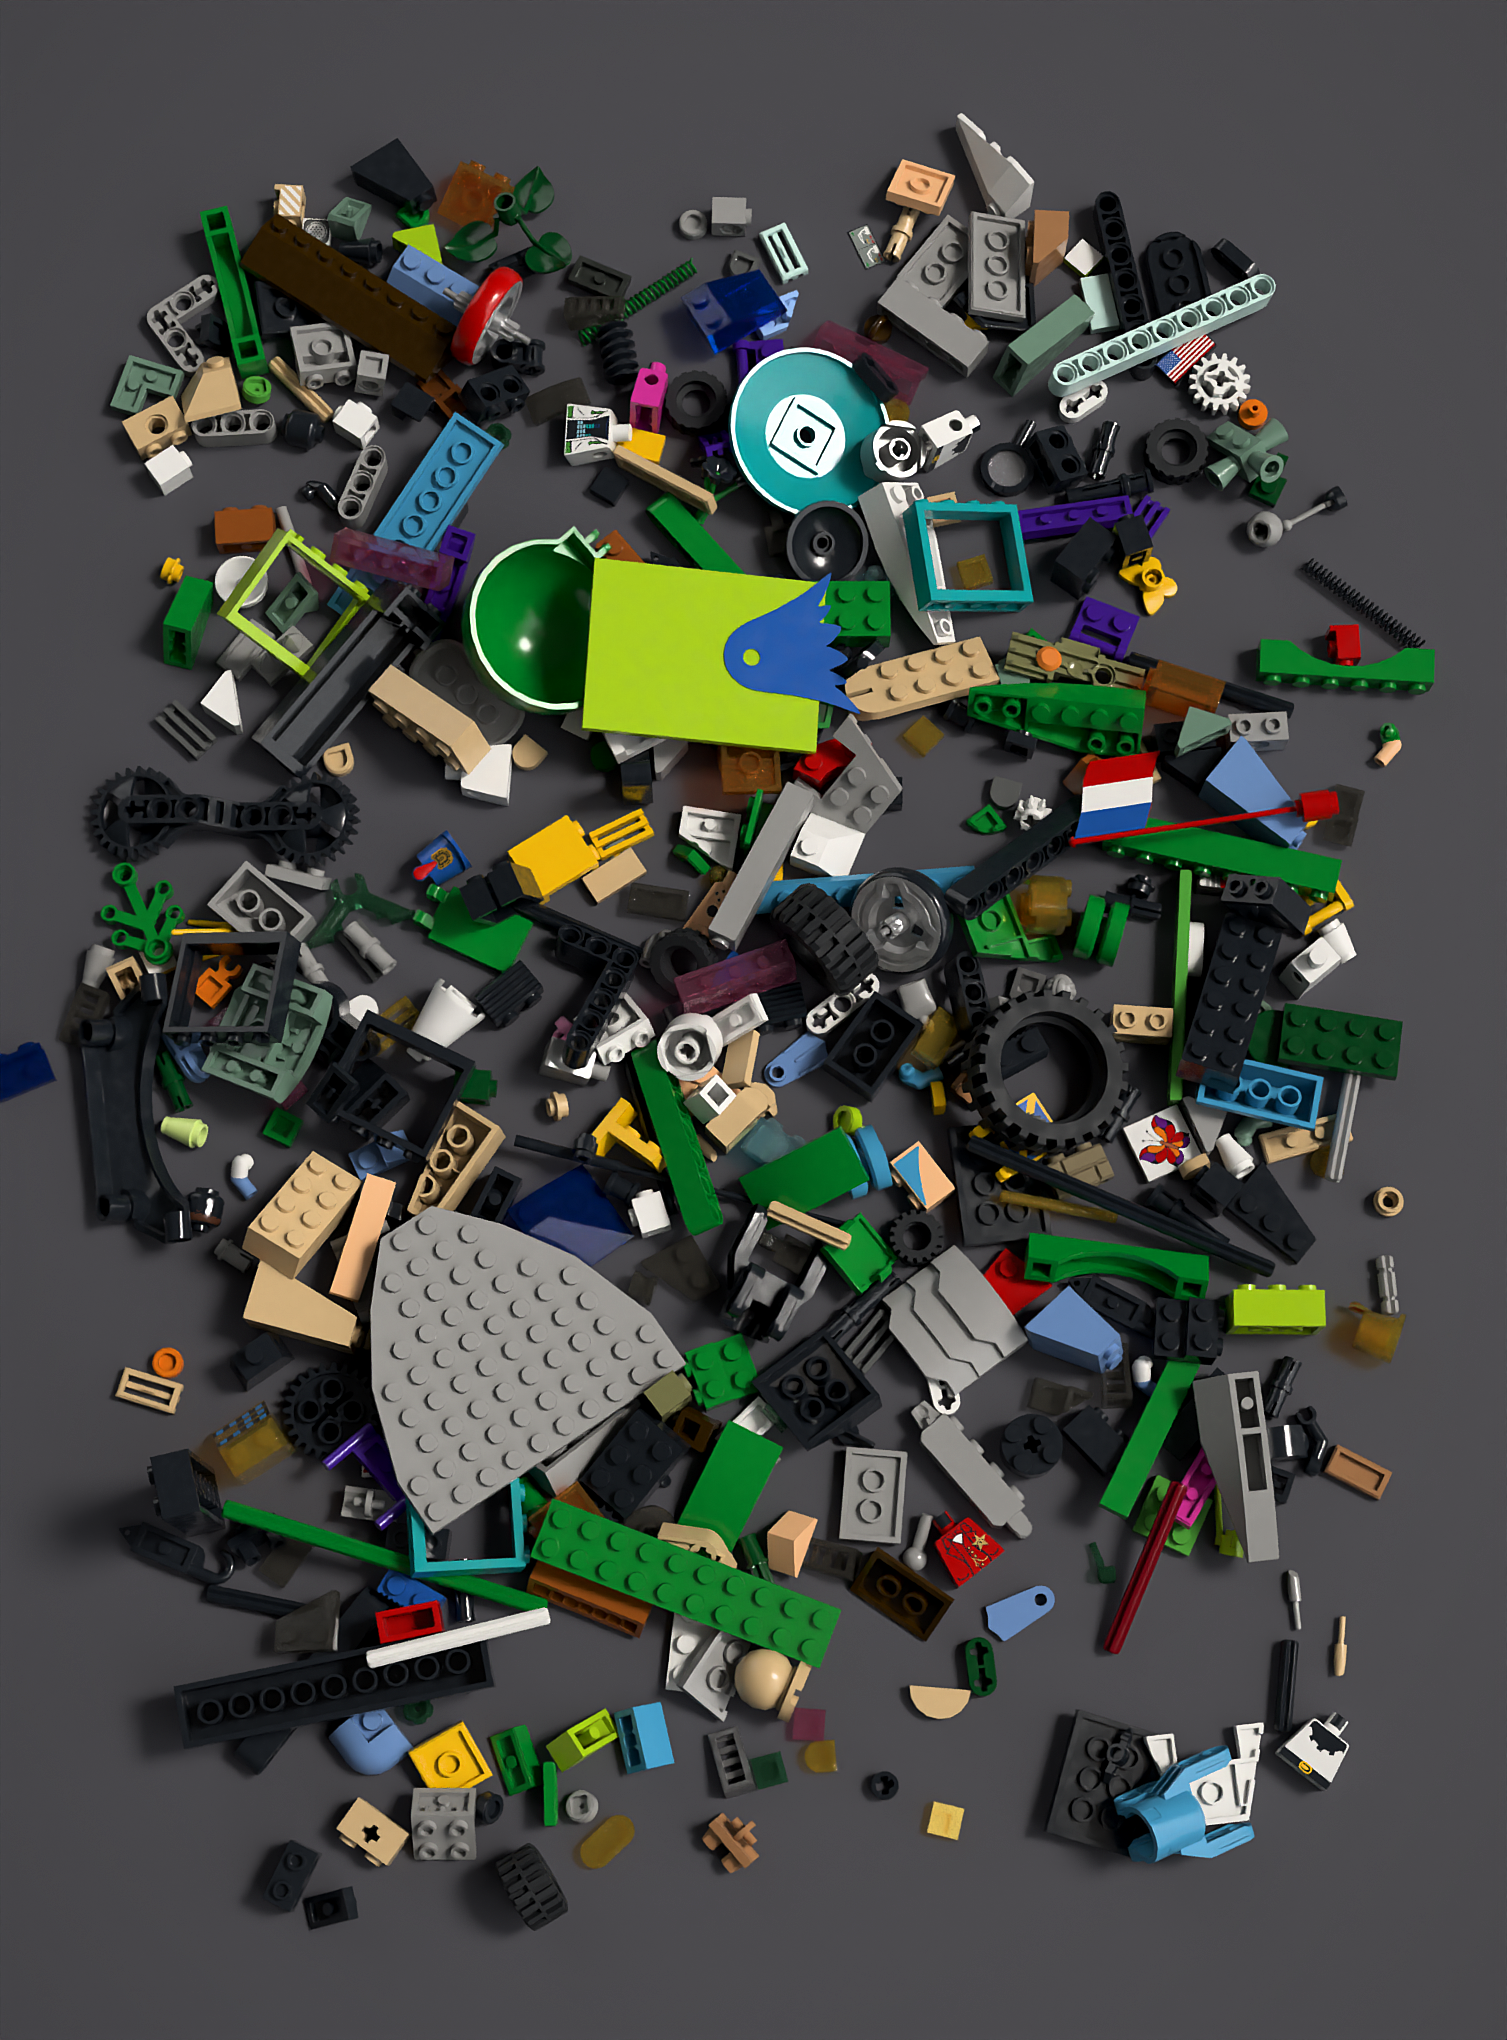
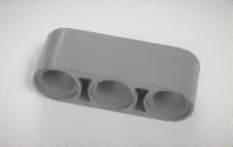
M263 409L232 411L195 420L191 423L195 439L203 447L269 444L275 440L278 433L273 415ZM260 424H269V427L265 430L257 429ZM233 425L241 426L238 431H228ZM207 426L212 427V430L210 432L205 434L200 433V430L202 428Z
M370 445L362 450L338 503L341 523L347 529L356 530L364 525L387 474L388 464L386 455L379 446ZM372 459H379L381 461L376 466L368 465V462ZM361 484L370 485L365 491L356 490ZM350 509H357L359 511L355 516L345 515Z

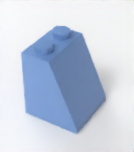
M1070 1286L1064 1289L1025 1326L1029 1345L1034 1350L1100 1374L1107 1369H1114L1123 1358L1120 1335Z

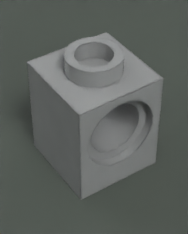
M712 197V235L745 236L746 226H751L752 209H746V198Z
M361 350L354 392L383 397L389 355Z

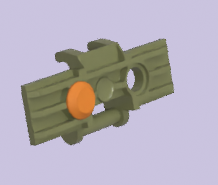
M1012 632L1003 668L1005 671L1042 681L1041 683H1051L1054 680L1057 681L1062 676L1078 680L1080 684L1135 690H1141L1145 669L1105 658V655L1100 654V648L1063 637L1058 642L1051 643L1017 632ZM1097 671L1106 672L1110 678L1109 683H1099L1095 678V673Z

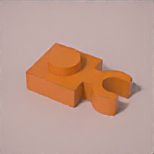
M228 955L221 958L219 969L216 972L209 967L198 979L195 995L212 1010L232 990L233 987L228 983V980L237 978L243 970L239 964L232 971L226 970L227 964L231 961Z

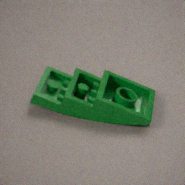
M841 1126L739 1177L753 1206L758 1203L768 1209L772 1201H777L802 1213H806L870 1179ZM767 1217L768 1221L765 1228L768 1231L782 1223Z
M728 1420L677 1524L715 1531L724 1541L728 1551L732 1553L783 1447Z

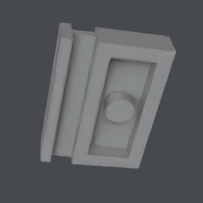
M279 860V864H267L264 876L319 890H329L332 878L325 877L324 870L308 867L307 872L297 870L296 863Z

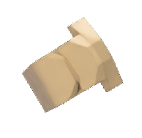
M751 1082L750 1086L742 1087L743 1090L737 1094L724 1111L705 1126V1134L725 1154L767 1114H770L773 1118L778 1114L775 1093L766 1084Z
M662 1523L658 1539L737 1568L733 1555L728 1551L724 1541L715 1531L706 1528Z

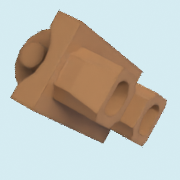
M722 1813L709 1824L710 1828L702 1837L703 1842L711 1850L717 1848L722 1842L730 1850V1853L721 1860L729 1873H733L742 1867H748L759 1857L752 1847L758 1841L750 1832L756 1826L753 1820L745 1826L738 1817L731 1822Z

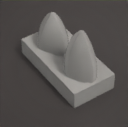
M295 626L290 627L276 640L277 643L300 660L314 649L313 644ZM266 651L251 663L252 668L271 687L290 671L289 668Z

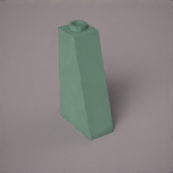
M1074 294L1007 346L993 379L1013 397L1087 330L1095 312L1090 309L1087 303Z

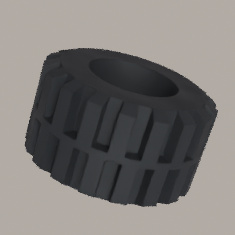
M528 1842L496 1862V1871L506 1893L520 1917L530 1929L537 1931L568 1912L567 1900L556 1878L534 1845Z

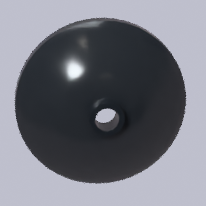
M817 501L804 507L791 521L785 537V553L788 563L794 573L803 581H820L829 573H831L830 581H849L862 568L868 553V533L863 520L851 507L836 501ZM822 537L824 544L819 548L817 540Z

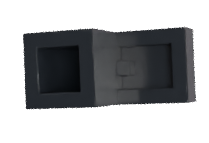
M1302 1425L1266 1428L1270 1462L1283 1459L1299 1460L1308 1458L1309 1441Z

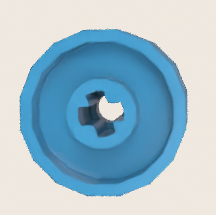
M868 1124L856 1129L855 1142L857 1149L851 1137L846 1134L870 1178L869 1181L872 1187L877 1191L891 1187L893 1183L888 1160L873 1126ZM865 1182L848 1191L850 1198L854 1200L866 1196L868 1183Z

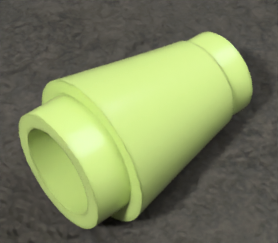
M166 1116L161 1125V1133L190 1148L195 1146L202 1147L207 1138L208 1126L203 1124L200 1119L171 1118Z

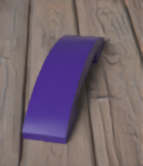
M448 525L439 550L441 554L424 601L426 604L431 603L442 613L440 618L447 625L463 585L476 537L474 533ZM447 625L432 642L442 639Z

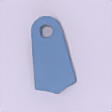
M809 1031L804 1033L766 1066L764 1072L766 1082L772 1087L780 1088L822 1066L828 1056L825 1041L814 1036ZM775 1069H781L784 1074L782 1077L776 1078L772 1072Z
M1035 1586L987 1606L988 1628L1003 1641L1008 1640L1053 1608L1055 1603L1053 1592L1046 1586ZM1038 1594L1046 1596L1047 1602L1045 1605L1039 1606L1035 1603V1597Z

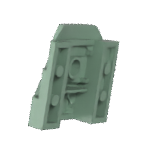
M253 963L243 985L234 990L229 1007L219 1026L264 1025L274 975L273 970ZM294 979L282 1043H269V1046L243 1043V1046L240 1047L231 1046L226 1043H217L216 1046L210 1047L209 1055L201 1070L281 1104L298 1085L316 1054L327 1026L333 996L326 990Z

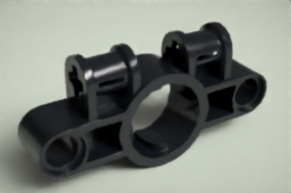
M276 961L264 962L260 966L268 969L272 967L275 970ZM296 971L294 979L326 990L333 996L334 1017L329 1020V1027L325 1030L314 1056L325 1065L324 1068L328 1071L331 1064L334 1062L338 1064L343 1057L360 1021L350 1014L349 1000L345 992L338 985L329 981L311 983ZM372 1030L366 1040L368 1045L367 1053L361 1050L356 1061H363L379 1054L382 1043L379 1036Z

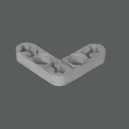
M211 275L198 277L152 307L147 313V322L151 331L179 369L188 377H193L201 363H204L205 360L181 324L219 299L221 294L218 282ZM207 285V287L212 288V292L208 294L206 291H203L202 287ZM193 292H195L196 297H199V302H196L195 297L192 294ZM181 299H188L192 302L191 307L185 311L178 310L176 304ZM157 316L164 318L169 329L165 331L163 326L156 322L155 318ZM179 335L184 338V342L179 347H171L168 344L169 339ZM188 352L190 358L196 361L197 366L192 367L188 365L183 354Z

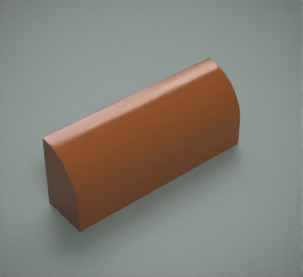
M537 1560L530 1575L526 1593L545 1598L548 1602L639 1639L654 1605Z

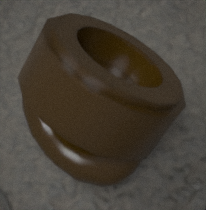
M874 315L866 320L864 336L868 342L874 345H881L890 339L892 325L887 315Z

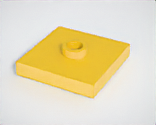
M463 1720L458 1721L408 1750V1754L427 1788H471L493 1775Z

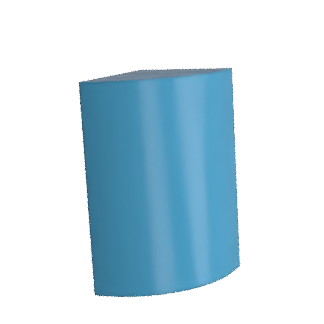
M661 1702L636 1706L614 1713L627 1774L675 1763Z

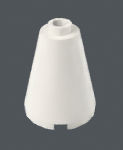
M439 978L411 1031L444 1047H448L481 1022L485 1014L481 1012L477 1015L473 1011L477 1007L452 985L447 989L444 988L442 984L445 980ZM411 1048L406 1050L419 1062L422 1059L426 1061L431 1060V1058Z

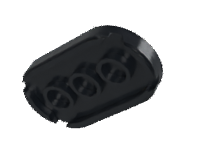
M1167 232L1153 240L1146 253L1145 266L1158 319L1212 295L1201 249L1193 239H1189L1180 232ZM1206 311L1209 315L1214 316L1212 311ZM1182 322L1186 327H1192L1188 322Z

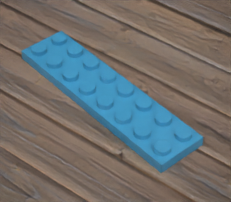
M454 412L349 570L346 578L353 583L357 580L369 589L367 593L369 596L375 592L385 579L394 582L400 580L405 585H412L444 537L448 525H452L504 447V444ZM338 587L327 605L342 615L353 600V597Z

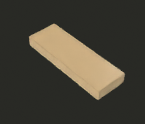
M1336 1114L1316 1119L1314 1131L1289 1126L1260 1134L1258 1139L1266 1164L1330 1148ZM1350 1132L1349 1142H1352L1353 1136Z

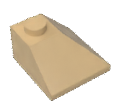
M215 356L209 358L206 362L201 363L181 395L186 423L242 409L229 357Z

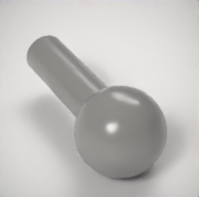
M926 1513L921 1514L912 1547L908 1548L903 1554L904 1565L913 1571L923 1569L927 1563V1555L924 1548L933 1516Z

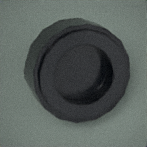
M487 1791L477 1796L475 1810L477 1820L490 1825L499 1819L504 1806L501 1795Z

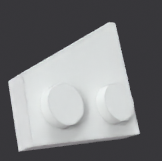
M683 806L679 837L726 870L732 871L741 814Z

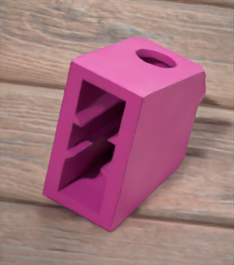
M652 362L649 365V369L641 368L639 370L630 400V424L632 428L658 434L665 407V393L667 394L668 374L666 373L665 365L662 363Z

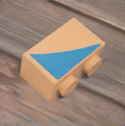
M919 1141L890 1162L889 1169L891 1170L892 1181L897 1187L903 1185L909 1193L907 1199L916 1211L921 1209L928 1213L954 1194L955 1187Z

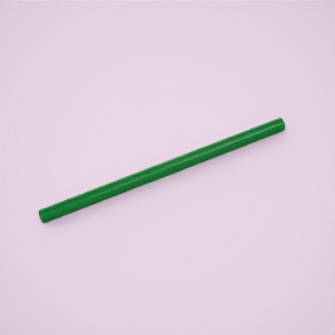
M226 1500L221 1512L223 1518L410 1575V1561L407 1555L231 1500ZM471 1575L419 1578L525 1612L543 1607L547 1608L548 1600Z

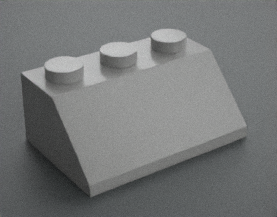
M247 861L243 863L207 904L209 908L238 932L288 931L298 941L302 942L317 925L314 917ZM278 954L267 956L273 961H276Z

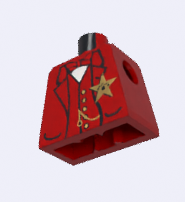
M945 1511L932 1521L942 1534V1537L933 1544V1547L957 1589L1005 1551L969 1517L957 1525L948 1512Z

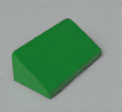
M526 1725L513 1727L490 1737L509 1796L544 1784L543 1773Z

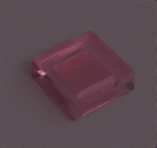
M795 1708L793 1740L824 1742L826 1710Z

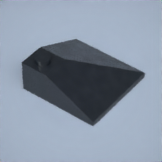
M825 1328L821 1329L752 1381L754 1387L806 1451L859 1425L882 1407L879 1393Z

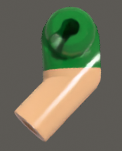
M1390 722L1384 723L1380 727L1383 748L1374 757V760L1381 767H1385L1401 749L1398 728Z

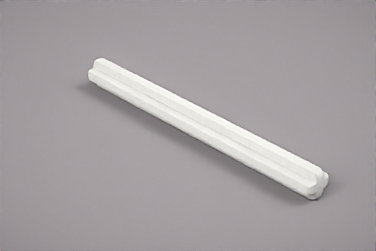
M543 1607L366 1652L367 1664L370 1668H375L547 1625L550 1623L549 1611Z

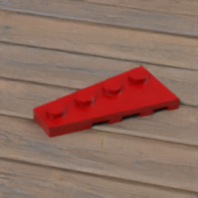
M1005 1248L983 1276L1003 1300L1012 1315H1015L1052 1288L1053 1285L1049 1282L1024 1279L1025 1263Z

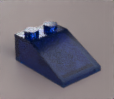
M760 269L706 282L681 297L689 318L714 355L787 312V308Z

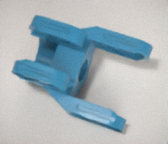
M1228 1746L1212 1747L1169 1766L1158 1781L1144 1784L1114 1799L1119 1815H1124L1125 1819L1137 1814L1144 1820L1150 1830V1833L1134 1839L1128 1847L1132 1861H1144L1150 1864L1172 1854L1213 1858L1255 1837L1252 1825L1249 1822L1229 1823L1205 1834V1816L1201 1805L1192 1794L1189 1783L1227 1767L1228 1763L1232 1760Z

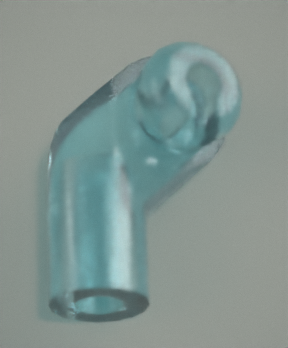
M872 565L864 573L865 581H890L882 566ZM890 581V592L894 597H897L898 594Z

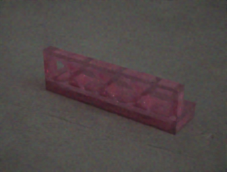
M830 320L820 327L812 347L819 349L822 341L825 340L833 344L836 355L842 358L851 353L856 356L864 352L869 354L893 381L904 378L913 383L908 395L899 391L898 395L894 397L908 405L912 404L920 383L926 378L929 371L928 367Z
M786 939L675 977L673 980L681 999L683 1014H701L741 1000L749 994H758L797 980L795 960Z

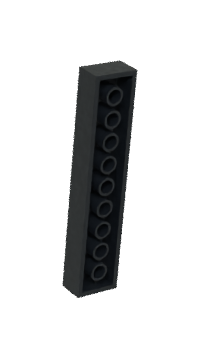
M425 1635L173 1686L184 1749H194L496 1687L488 1639L375 1668L368 1666L366 1659L367 1651L430 1636Z

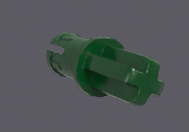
M756 1533L737 1540L748 1564L746 1570H750L751 1574L775 1583L767 1565L769 1559L764 1557L756 1538Z

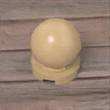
M760 1648L750 1651L736 1666L734 1676L735 1688L741 1700L752 1708L761 1710L776 1708L777 1711H780L777 1718L789 1723L799 1699L798 1696L794 1695L796 1689L802 1691L812 1666L800 1661L797 1669L796 1666L792 1667L788 1658L783 1654L767 1648Z

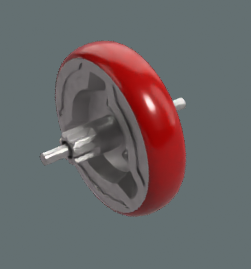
M498 267L482 283L474 296L465 291L456 294L447 287L444 289L443 294L455 301L454 308L463 313L451 343V353L457 361L468 366L477 364L489 352L499 336L509 342L516 338L529 345L531 339L520 333V325L510 319L523 287L521 276L509 267Z

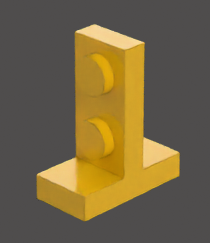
M621 1097L591 1134L597 1139L598 1148L596 1155L604 1157L611 1147L618 1143L661 1173L666 1167L665 1160L661 1156V1148L650 1140L646 1144L639 1139L641 1135L629 1126L638 1114L632 1105Z

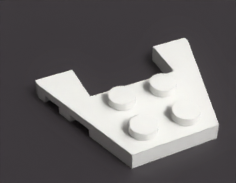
M1263 1722L1233 1726L1238 1759L1231 1760L1227 1767L1189 1783L1192 1794L1196 1797L1203 1810L1206 1826L1249 1820L1255 1785L1256 1763L1259 1760V1745L1264 1729ZM1173 1733L1143 1737L1160 1776L1165 1773L1169 1766L1178 1763Z

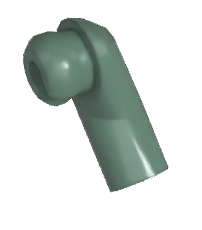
M1249 1116L1243 1117L1234 1131L1236 1142L1242 1147L1249 1146L1253 1142L1251 1137L1256 1129L1272 1127L1273 1122Z

